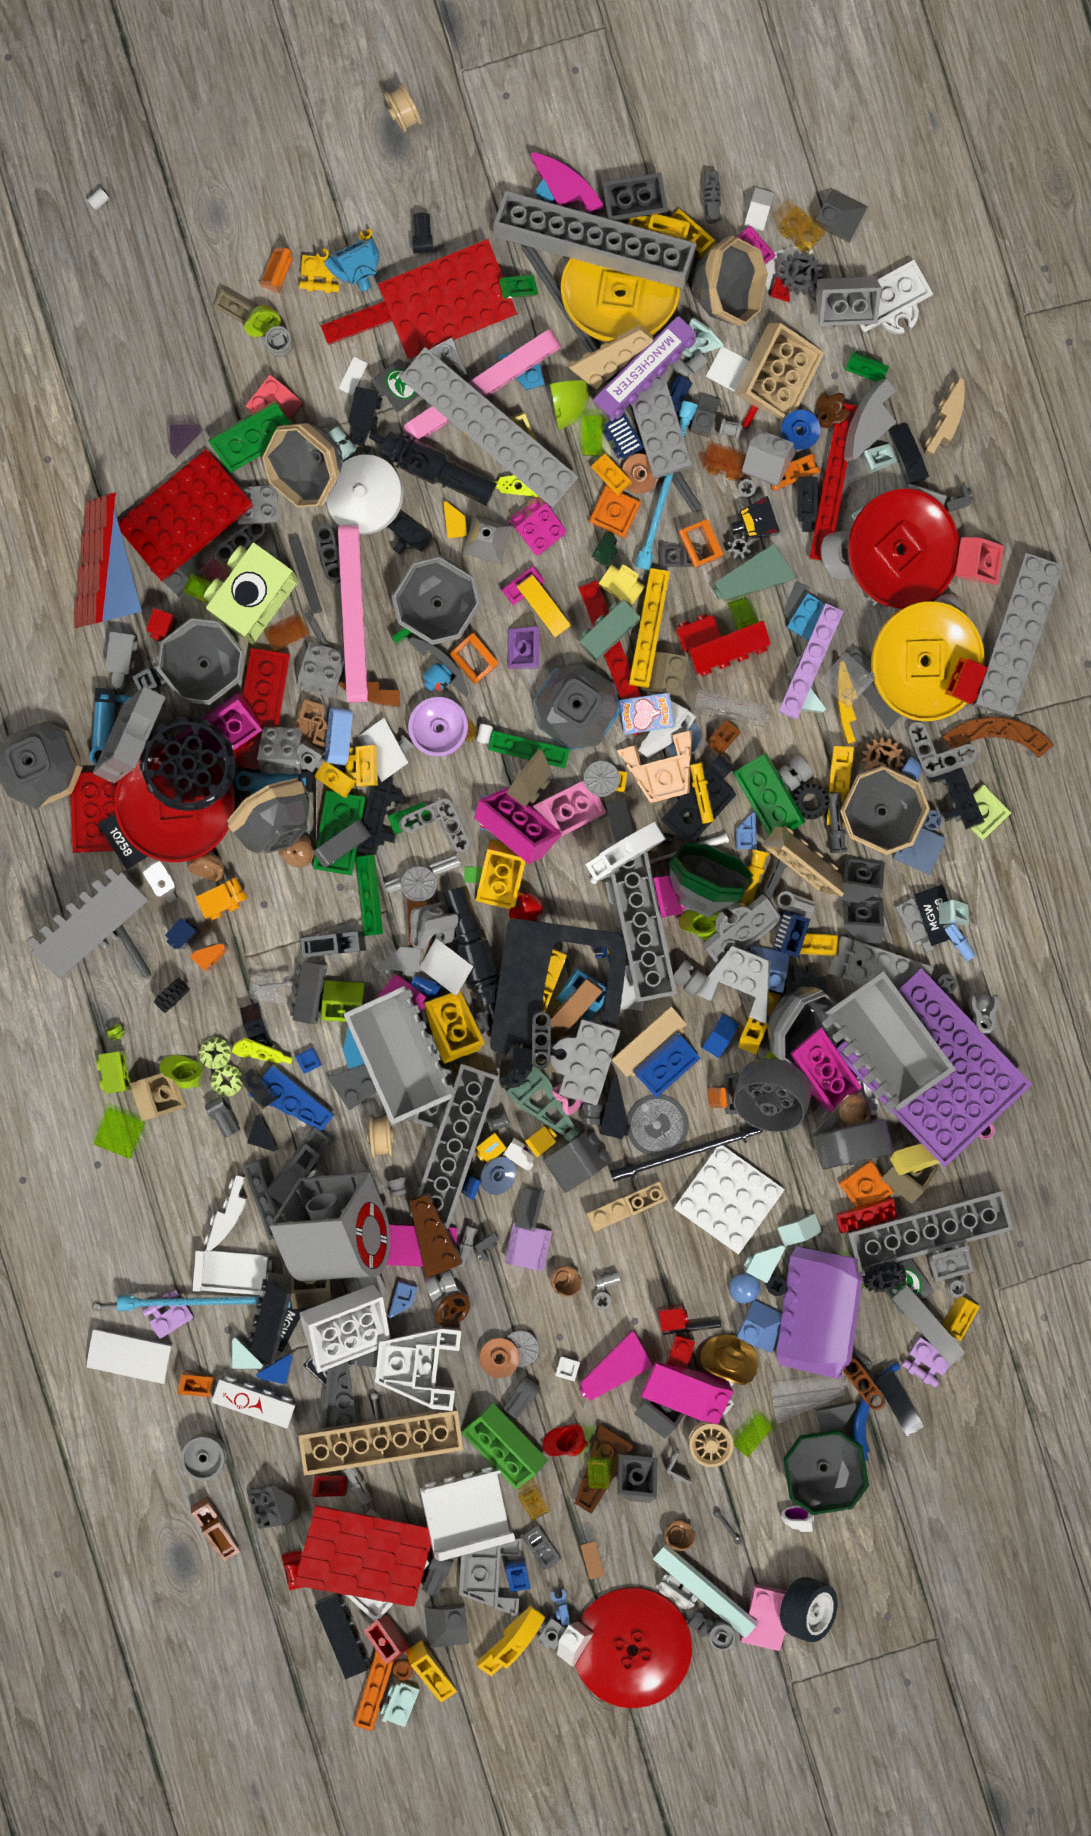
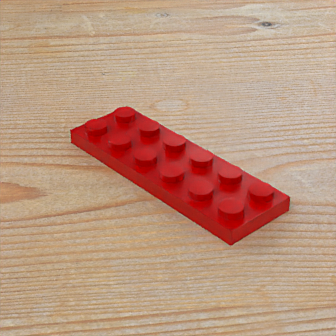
M250 648L243 698L252 708L262 727V731L265 727H279L290 654ZM262 731L234 750L237 767L260 770L257 757Z

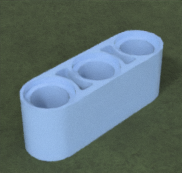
M333 706L330 708L324 758L326 763L344 766L347 764L353 716L351 709Z

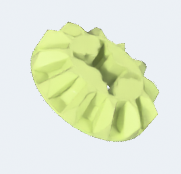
M218 1037L208 1038L205 1043H202L199 1051L200 1060L210 1069L224 1067L231 1057L229 1044ZM216 1045V1050L223 1054L216 1055L213 1059V1056L207 1052L213 1051Z
M225 1065L213 1072L211 1084L216 1093L229 1097L239 1092L243 1084V1077L236 1067ZM221 1074L226 1077L234 1076L230 1080L232 1088L227 1084L220 1086L221 1082H223Z

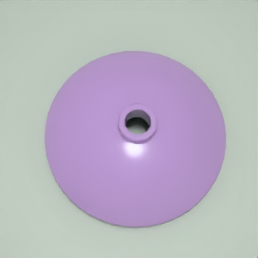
M432 697L426 699L416 706L410 716L408 725L409 735L413 744L427 755L434 757L450 755L462 746L467 737L468 721L466 714L456 702L448 698ZM438 725H443L441 732L437 731Z

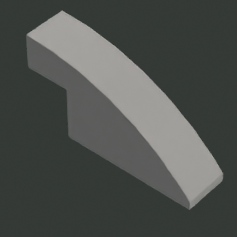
M887 378L877 381L861 400L854 413L846 438L844 452L846 462L858 458L896 423L883 405L896 392Z
M904 1285L891 1297L950 1366L965 1354L959 1344L907 1285Z

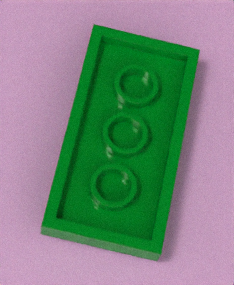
M274 400L212 436L208 442L229 472L232 473L263 455L277 427L292 425V422L279 403Z
M767 753L733 772L768 835L771 834L775 827L786 826L793 830L806 822Z
M326 791L316 849L357 820L361 819L362 821L366 797L348 794L345 798L337 792ZM357 847L325 869L315 856L313 869L352 876Z

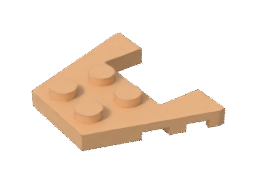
M691 730L672 735L678 754L674 757L641 765L636 745L617 750L620 757L626 762L629 771L637 779L638 785L650 803L690 792Z

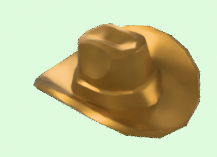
M716 1335L706 1342L700 1353V1362L705 1370L735 1384L745 1386L752 1382L757 1374L758 1359L756 1351L751 1344L737 1338L735 1335Z

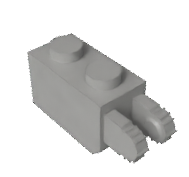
M110 632L105 668L112 674V687L118 690L125 688L127 676H131V673L135 672L136 660H133L134 652L138 651L139 640H136L134 635Z

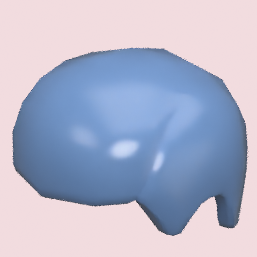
M910 757L900 773L918 780L921 774L920 762Z
M749 1273L738 1274L729 1283V1293L732 1299L739 1303L752 1302L757 1299L761 1292L759 1279Z

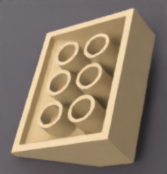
M768 323L734 394L746 402L784 420L789 413L797 410L821 362L824 352L782 323Z
M786 826L775 827L762 846L820 893L842 897L844 894L842 875L837 872L838 868L832 863L828 862L827 864L822 860L823 856L815 850L812 852L807 848L808 844L800 838L796 839L793 836V831Z

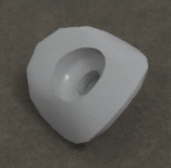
M850 531L828 534L824 537L821 545L823 566L829 575L837 579L854 578L848 557Z

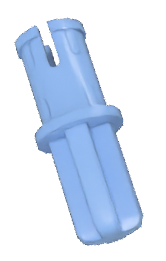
M954 923L945 928V931L954 943V948L957 947L965 961H969L976 956V953H974L967 942V937L964 938Z

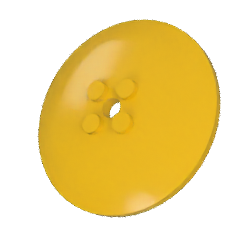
M570 258L561 279V298L570 319L583 332L606 342L617 340L618 336L638 325L651 335H654L670 321L679 302L680 288ZM622 290L625 292V295L618 297L615 295V292Z
M933 601L918 602L899 610L883 625L873 646L871 671L879 695L892 710L913 720L936 721L956 713L967 703L944 693L960 657L968 658L984 666L985 656L980 634L973 622L963 612L945 603ZM924 655L929 659L926 666H922L920 662Z

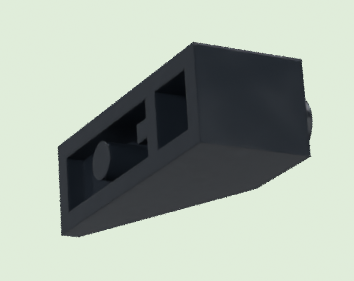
M908 424L888 430L907 486L927 480L929 475L923 457Z
M614 1075L599 1134L623 1140V1136H628L630 1124H627V1115L618 1076Z

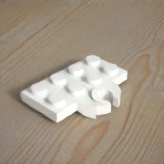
M915 260L878 279L881 286L878 323L858 324L863 334L880 324L886 331L892 334H904V328L898 325V319L905 318L908 321V328L910 330L914 327L919 313L917 304L933 296Z

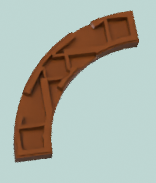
M986 717L971 720L956 726L941 736L952 749L982 738H1004L1023 745L1033 752L1037 758L1054 745L1035 728L1020 721L1002 717Z

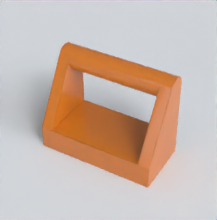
M274 249L260 283L261 287L279 294L294 258L290 249Z
M708 519L678 531L694 568L716 561L724 555ZM700 529L711 554L710 557L699 560L688 535L689 532Z
M474 633L468 636L449 654L474 685L499 665L497 660ZM469 643L473 645L489 665L479 676L475 674L458 653Z
M220 943L197 950L190 958L204 971H209L228 951L229 947L227 944Z

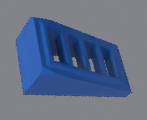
M467 1174L461 1193L473 1200L481 1183L480 1178Z

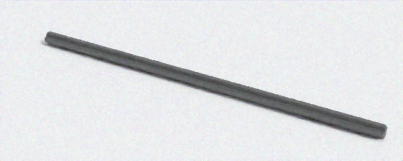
M525 245L522 248L524 254L587 351L593 353L598 350L599 347L592 336L583 332L568 316L562 302L561 288L535 248ZM616 373L607 380L608 383L617 376ZM629 404L625 409L638 428L632 405ZM679 471L673 473L672 482L691 511L699 510L701 504Z

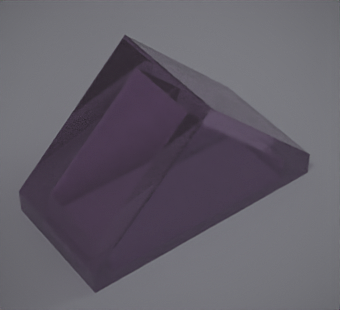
M198 424L170 425L171 455L176 459L203 431Z

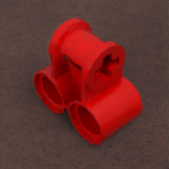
M301 1549L281 1554L290 1591L304 1588L294 1585L303 1554Z

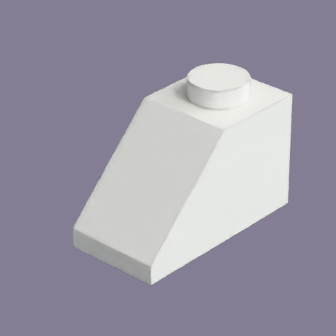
M580 1622L569 1624L559 1640L557 1655L573 1667L594 1633Z

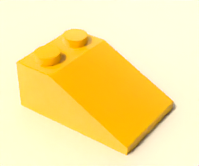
M490 839L476 901L510 909L515 907L526 862L501 841Z
M461 991L458 992L457 996L450 993L424 1004L434 1042L444 1064L477 1052L485 1044Z

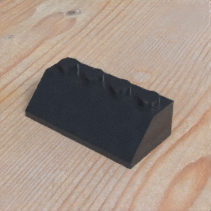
M268 1272L267 1278L262 1279L260 1290L263 1291L262 1297L259 1296L256 1308L259 1311L258 1315L254 1314L252 1326L255 1328L254 1332L249 1334L248 1344H251V1352L268 1364L274 1365L291 1298V1276Z

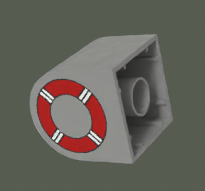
M370 1172L299 1178L270 1224V1229L288 1271L299 1281L377 1276L384 1270L389 1258L391 1242L389 1222Z

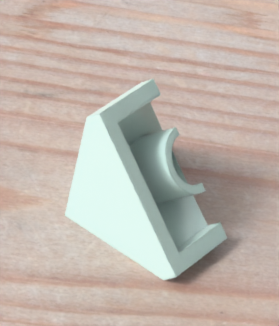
M693 317L689 326L695 331L696 342L690 349L686 348L682 353L691 359L698 352L703 354L725 345L710 328Z

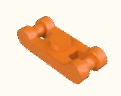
M814 454L792 461L784 474L785 480H782L778 487L771 485L773 491L796 483L798 477H812L821 473L819 466L817 467L814 460L816 458ZM807 464L809 470L804 471L802 465Z

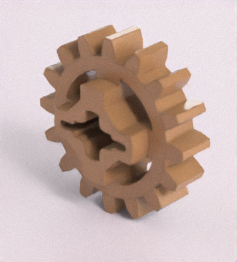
M882 737L879 743L874 739L872 740L873 746L866 745L868 751L862 752L866 758L861 760V762L866 763L863 770H872L874 767H881L883 765L892 769L891 761L896 757L893 770L900 773L897 768L904 767L900 760L905 759V756H900L899 753L903 749L897 750V742L892 745L890 738L887 742H884ZM881 746H886L892 751H885ZM874 750V760L870 761L871 752ZM880 754L883 757L887 756L886 764L878 761L881 758Z

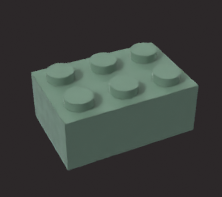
M625 600L621 603L619 601L615 602L609 608L610 613L606 617L604 615L600 616L595 621V627L592 630L588 628L580 635V647L595 662L609 651L640 620V616Z

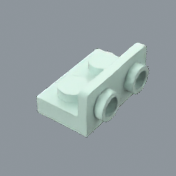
M397 1680L396 1685L391 1684L388 1696H391L389 1703H384L380 1713L383 1715L382 1721L386 1722L388 1720L405 1727L420 1688Z

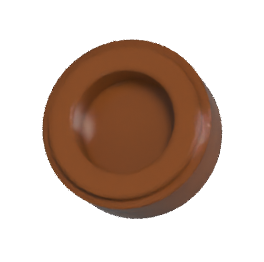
M400 1659L394 1664L393 1674L398 1680L405 1681L412 1676L413 1668L408 1660Z

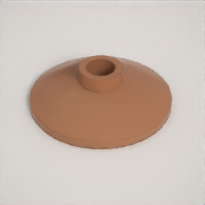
M646 454L632 455L623 464L622 472L632 481V484L627 487L631 492L637 494L647 493L657 484L658 478L654 479ZM642 470L645 471L644 477H641Z
M495 1338L488 1341L480 1352L482 1369L494 1378H505L511 1375L519 1364L518 1349L511 1341L504 1338ZM502 1354L503 1360L498 1361L496 1355Z

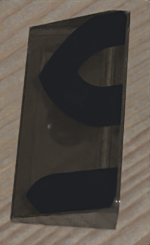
M255 1066L239 1077V1080L262 1110L278 1099Z

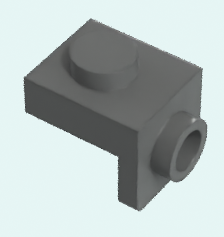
M489 1011L478 1012L474 1016V1021L481 1034L492 1031L493 1020Z

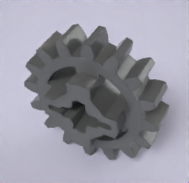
M795 251L793 256L789 254L786 257L787 260H783L781 263L784 267L779 269V272L783 273L779 279L785 280L782 286H789L788 292L795 290L796 295L800 291H802L803 295H806L808 290L813 292L814 286L817 287V279H821L823 276L818 273L822 270L821 266L817 267L816 265L819 260L813 261V254L807 257L806 251H803L801 255H799L798 251ZM789 266H790V271H791V275H790V276H789V273H788ZM803 271H805V272H804V275H803V274H800V275H797V276H796V274H797L798 272H803Z

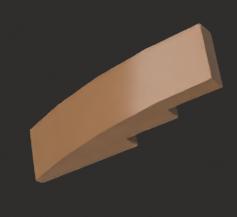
M587 977L550 1017L551 1038L558 1041L602 993L603 988Z

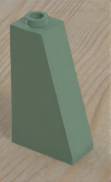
M773 544L716 581L713 585L715 587L713 592L718 599L722 598L726 602L791 582L796 576L775 544Z

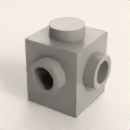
M305 739L300 745L298 754L301 769L313 772L315 767L319 769L323 763L324 758L322 755L325 751Z
M551 1615L547 1622L543 1621L538 1630L539 1643L547 1649L551 1647L555 1650L568 1625L562 1626V1621H558L556 1617Z

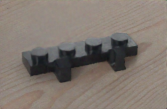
M400 511L396 518L387 526L388 529L396 534L395 537L399 539L397 545L392 548L397 554H400L405 547L409 549L411 546L421 552L432 538L430 533Z
M948 756L944 762L947 765H953L956 759L953 756ZM940 759V760H938V761H939V764H938V765H940V768L942 769L943 767H942V765H941V759ZM962 767L935 777H928L930 786L934 782L940 783L941 781L943 785L947 784L954 804H952L953 809L947 813H942L945 822L956 819L957 822L962 821L965 830L985 822Z
M378 776V785L371 786L363 824L372 836L358 845L356 851L377 855L379 845L384 846L385 841L395 843L397 835L385 833L386 828L383 827L388 806L391 807L392 802L402 805L405 802V796L397 795L396 789H392L393 777H388L381 782Z

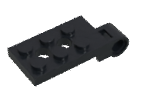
M721 753L704 771L705 780L708 781L706 786L714 819L737 795L722 782L735 766ZM692 785L690 792L683 794L661 819L685 843H694L712 823L702 824L700 810L696 806L697 796L695 787H692ZM685 813L693 814L694 822L692 824H686L683 821Z

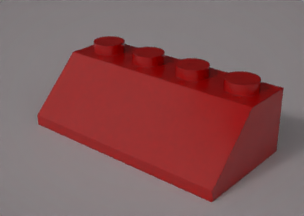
M763 620L688 650L687 655L695 675L700 674L701 677L713 673L712 669L719 667L721 670L731 666L730 662L738 660L739 663L749 659V655L756 652L757 655L767 652V648L770 647L771 643Z

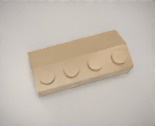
M670 1006L612 1057L611 1060L626 1077L629 1075L634 1077L633 1071L677 1032L681 1035L686 1030L684 1026L687 1024Z

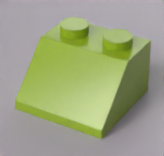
M125 1050L98 1055L99 1059H96L98 1071H101L102 1079L99 1080L101 1090H104L105 1094L131 1090Z

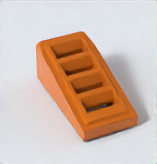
M723 1086L708 1088L710 1107L727 1108L726 1088Z

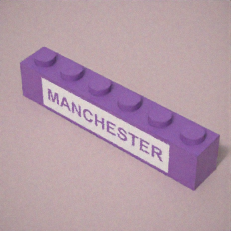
M677 316L650 345L593 399L594 405L611 422L615 418H620L625 411L624 409L629 404L633 405L643 390L647 391L657 377L665 374L667 367L672 362L675 363L680 359L681 353L686 348L690 349L695 344V339L697 338L695 331Z

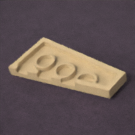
M638 325L618 336L617 340L601 345L600 349L595 352H588L580 360L569 362L568 367L596 390L654 341L653 336Z

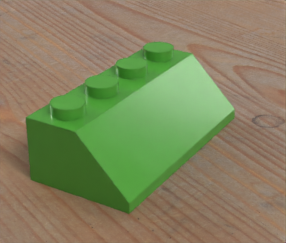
M494 1403L485 1408L461 1432L495 1469L500 1470V1474L516 1490L533 1478L548 1461L543 1453L529 1441Z

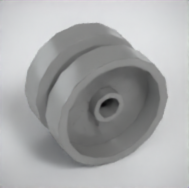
M208 1433L198 1434L190 1439L182 1450L180 1459L182 1469L187 1476L194 1480H211L224 1467L227 1460V1450L225 1444L217 1436ZM205 1455L207 1459L203 1460L201 1456Z

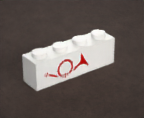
M230 1376L219 1379L212 1403L288 1428L296 1406L292 1398L284 1395L281 1398L274 1396V1392L263 1389V1391L255 1389L256 1386L244 1382V1385L237 1383V1379Z

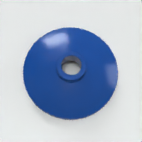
M795 410L789 413L782 422V438L793 442L794 449H808L817 442L820 436V423L811 412ZM798 426L803 429L801 434L796 432Z

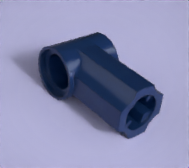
M677 376L669 391L677 417L680 413L682 402L685 400L693 384L683 376Z

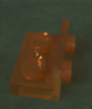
M711 444L704 469H707L706 472L713 475H718V473L726 475L725 478L732 481L741 480L746 455Z

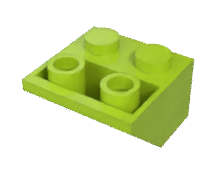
M325 980L321 1020L346 1022L344 1013L364 1005L365 983Z

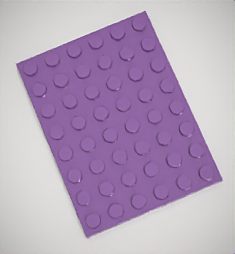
M920 968L898 991L910 1008L917 1011L916 1016L920 1021L923 1020L925 1022L924 1027L956 1070L898 1111L893 1108L891 1112L946 1167L1032 1084L983 1033L976 1029V1025ZM844 1040L836 1050L847 1066L865 1083L863 1077L869 1072L864 1066L859 1070L854 1068L853 1063L858 1060V1057L854 1052L849 1056H845L842 1050L848 1046V1043ZM875 1080L866 1084L872 1092L879 1087ZM885 1094L879 1097L884 1104L889 1101Z

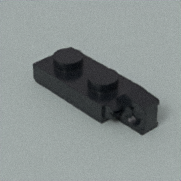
M798 477V522H802V532H811V522H816L818 477Z

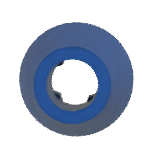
M418 975L414 977L411 983L413 987L428 999H437L442 989V985L437 981Z

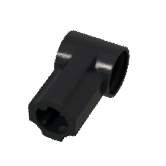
M413 214V254L433 253L430 214Z

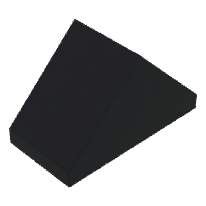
M259 1114L255 1117L247 1143L274 1152L279 1147L262 1114Z

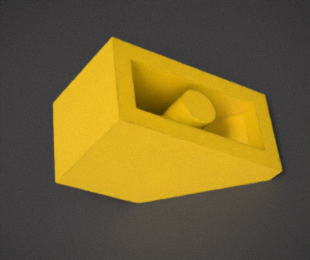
M544 1125L526 1138L525 1142L535 1156L538 1157L556 1143L554 1138L557 1135L551 1127L546 1128Z

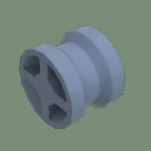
M930 810L922 826L929 831L938 829L943 822L941 814L938 811Z

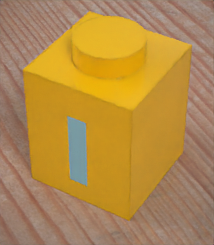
M494 1132L476 1146L478 1151L475 1153L482 1162L486 1160L488 1163L505 1151L507 1147L496 1132Z

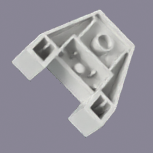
M440 1326L379 1342L375 1383L432 1409L453 1411L455 1388L435 1386L439 1349L459 1351L461 1328Z

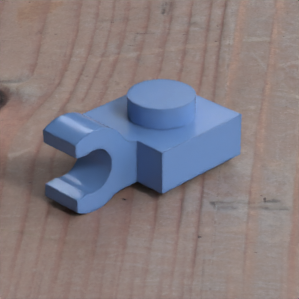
M562 1588L561 1597H556L554 1590H552L551 1598L559 1605V1608L555 1609L557 1620L562 1621V1626L569 1625L570 1617L566 1602V1590Z

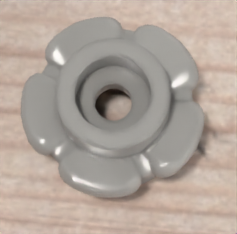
M954 1278L948 1284L947 1290L951 1293L952 1297L959 1298L967 1292L966 1282L963 1279Z

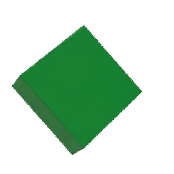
M403 628L392 636V640L398 645L412 635V632Z

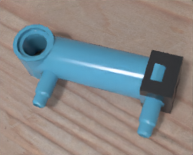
M95 688V712L92 750L90 753V759L95 765L98 762L96 754L103 751L113 728L116 702L124 703L131 697L117 694L116 689Z
M243 771L236 775L234 781L239 790L251 792V795L267 785L295 778L302 782L308 792V796L309 793L314 792L313 772L288 775ZM245 776L249 777L251 781L249 786L242 787L240 784L241 779Z

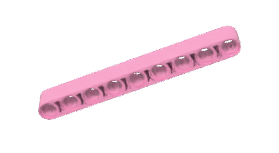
M549 329L469 381L468 384L483 397L487 398L559 350L562 345L553 331ZM432 406L403 427L409 437L412 436L414 439L422 441L450 421Z
M359 525L338 526L347 702H368Z

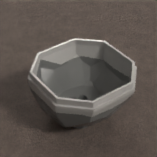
M442 556L413 562L392 595L398 624L432 645L460 639L481 605L475 577ZM440 601L441 606L438 608L435 607L434 602Z
M191 617L160 642L157 671L181 702L211 705L242 680L245 652L220 620ZM207 661V667L202 668L201 662Z
M799 987L790 995L784 996L767 1021L771 1052L780 1060L798 1068L791 1052L820 1027L836 1048L839 1042H835L832 1036L838 1032L834 1024L825 1028L822 1022L828 1017L826 1012L839 1002L816 987Z

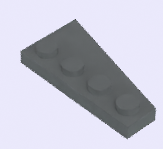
M855 647L843 660L846 669L888 730L901 715L892 710L881 698L873 681L871 660Z
M365 1064L327 1077L349 1111L377 1093Z
M348 1362L327 1369L321 1428L357 1423Z

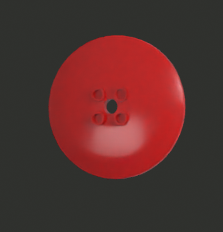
M913 489L887 491L869 501L859 512L852 525L848 541L850 567L861 589L871 599L884 606L903 609L914 603L933 601L941 595L954 577L959 555V536L949 512L932 496ZM898 544H902L904 547V552L901 555L896 550Z
M159 744L155 749L152 762L153 770H159L160 764L169 759L164 751L165 744ZM173 744L169 747V753L172 756L179 753L178 745ZM188 744L191 750H196L198 748L196 746ZM142 752L135 769L122 777L116 786L114 798L115 814L124 836L141 853L159 861L172 863L186 862L207 854L222 841L229 830L227 820L235 811V795L232 783L229 792L209 808L195 811L169 808L153 794L149 793L146 788L147 785L139 767V764L142 762ZM206 753L203 756L205 764L213 762L214 758L211 754ZM187 758L183 766L186 770H190L193 768L194 762L191 758ZM217 761V764L208 770L213 776L212 784L214 786H219L225 772L224 767ZM167 764L164 767L165 774L171 775L174 773V766L172 764ZM205 772L200 773L198 776L199 783H207L208 775ZM162 775L155 778L159 787L168 796L173 798L178 795V791L174 787V778L168 779ZM181 778L178 785L181 789H186L189 786V781L186 778ZM194 783L193 788L189 792L184 793L185 802H195L206 798L211 794L209 787H199Z
M627 1587L610 1591L592 1602L578 1621L594 1634L575 1663V1667L586 1687L598 1698L611 1705L623 1708H642L656 1704L671 1695L682 1683L688 1672L692 1657V1639L689 1627L686 1626L687 1622L679 1609L670 1600L657 1592L639 1587ZM629 1645H636L638 1652L631 1655L627 1652V1648Z

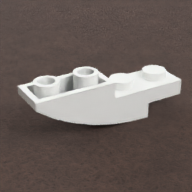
M653 822L606 849L598 857L585 865L595 882H597L630 860H634L666 838L657 823Z
M238 1174L235 1178L231 1179L229 1189L232 1190L230 1198L226 1197L223 1206L226 1212L219 1210L217 1214L212 1215L210 1225L213 1228L211 1234L207 1233L204 1243L207 1245V1251H211L220 1244L239 1220L247 1201V1197L240 1196L246 1176Z

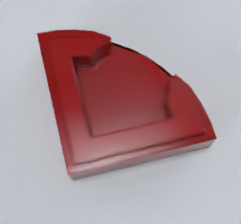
M776 277L770 297L789 303V289L787 286L783 287L784 281Z

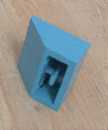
M577 966L555 1000L563 1003L589 977L603 988L602 993L582 1015L583 1018L590 1020L605 1002L607 985Z

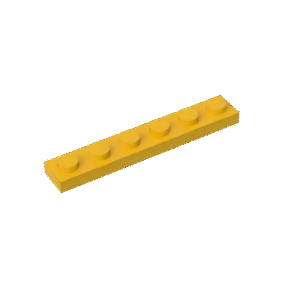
M650 568L629 685L649 688L670 571Z

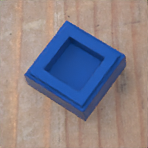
M314 1048L295 1056L303 1074L322 1065Z

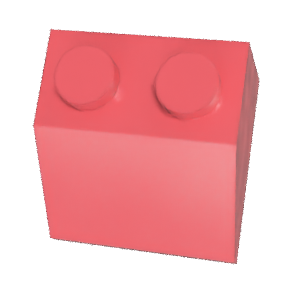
M269 375L247 403L246 408L250 413H253L276 400L289 420H291L303 402L283 384Z
M961 537L955 576L968 581L998 585L1004 546L983 538Z

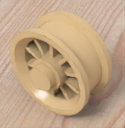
M400 84L399 89L391 93H384L389 105V114L393 120L396 119L403 133L407 132L406 128L416 123L418 125L422 124L415 103L403 84Z
M370 1114V1130L367 1131V1142L371 1144L372 1158L384 1154H389V1157H393L394 1133L387 1114L382 1117H374L373 1114Z
M701 1421L694 1426L689 1435L690 1452L693 1458L703 1466H720L728 1461L732 1455L734 1448L732 1435L728 1427L722 1422L714 1424Z

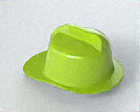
M689 910L679 917L678 924L682 930L695 933L699 939L707 941L717 933L715 924L720 913L716 912L714 916L706 917L693 910Z
M171 1055L164 1058L159 1064L161 1074L174 1080L181 1089L199 1087L201 1074L204 1070L201 1063L182 1055Z

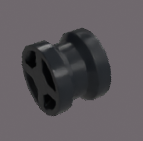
M772 1275L768 1283H766V1288L771 1295L780 1296L786 1291L787 1285L781 1276Z

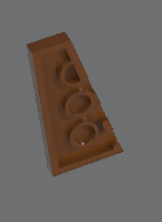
M429 1192L411 1199L410 1207L426 1278L461 1265L463 1260Z
M602 1424L599 1425L575 1500V1504L590 1514L593 1513L618 1473V1455H629L634 1447L633 1444Z

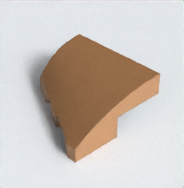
M306 699L300 701L293 728H301L302 742L305 739L313 745L325 748L327 723L324 720V707L322 704Z

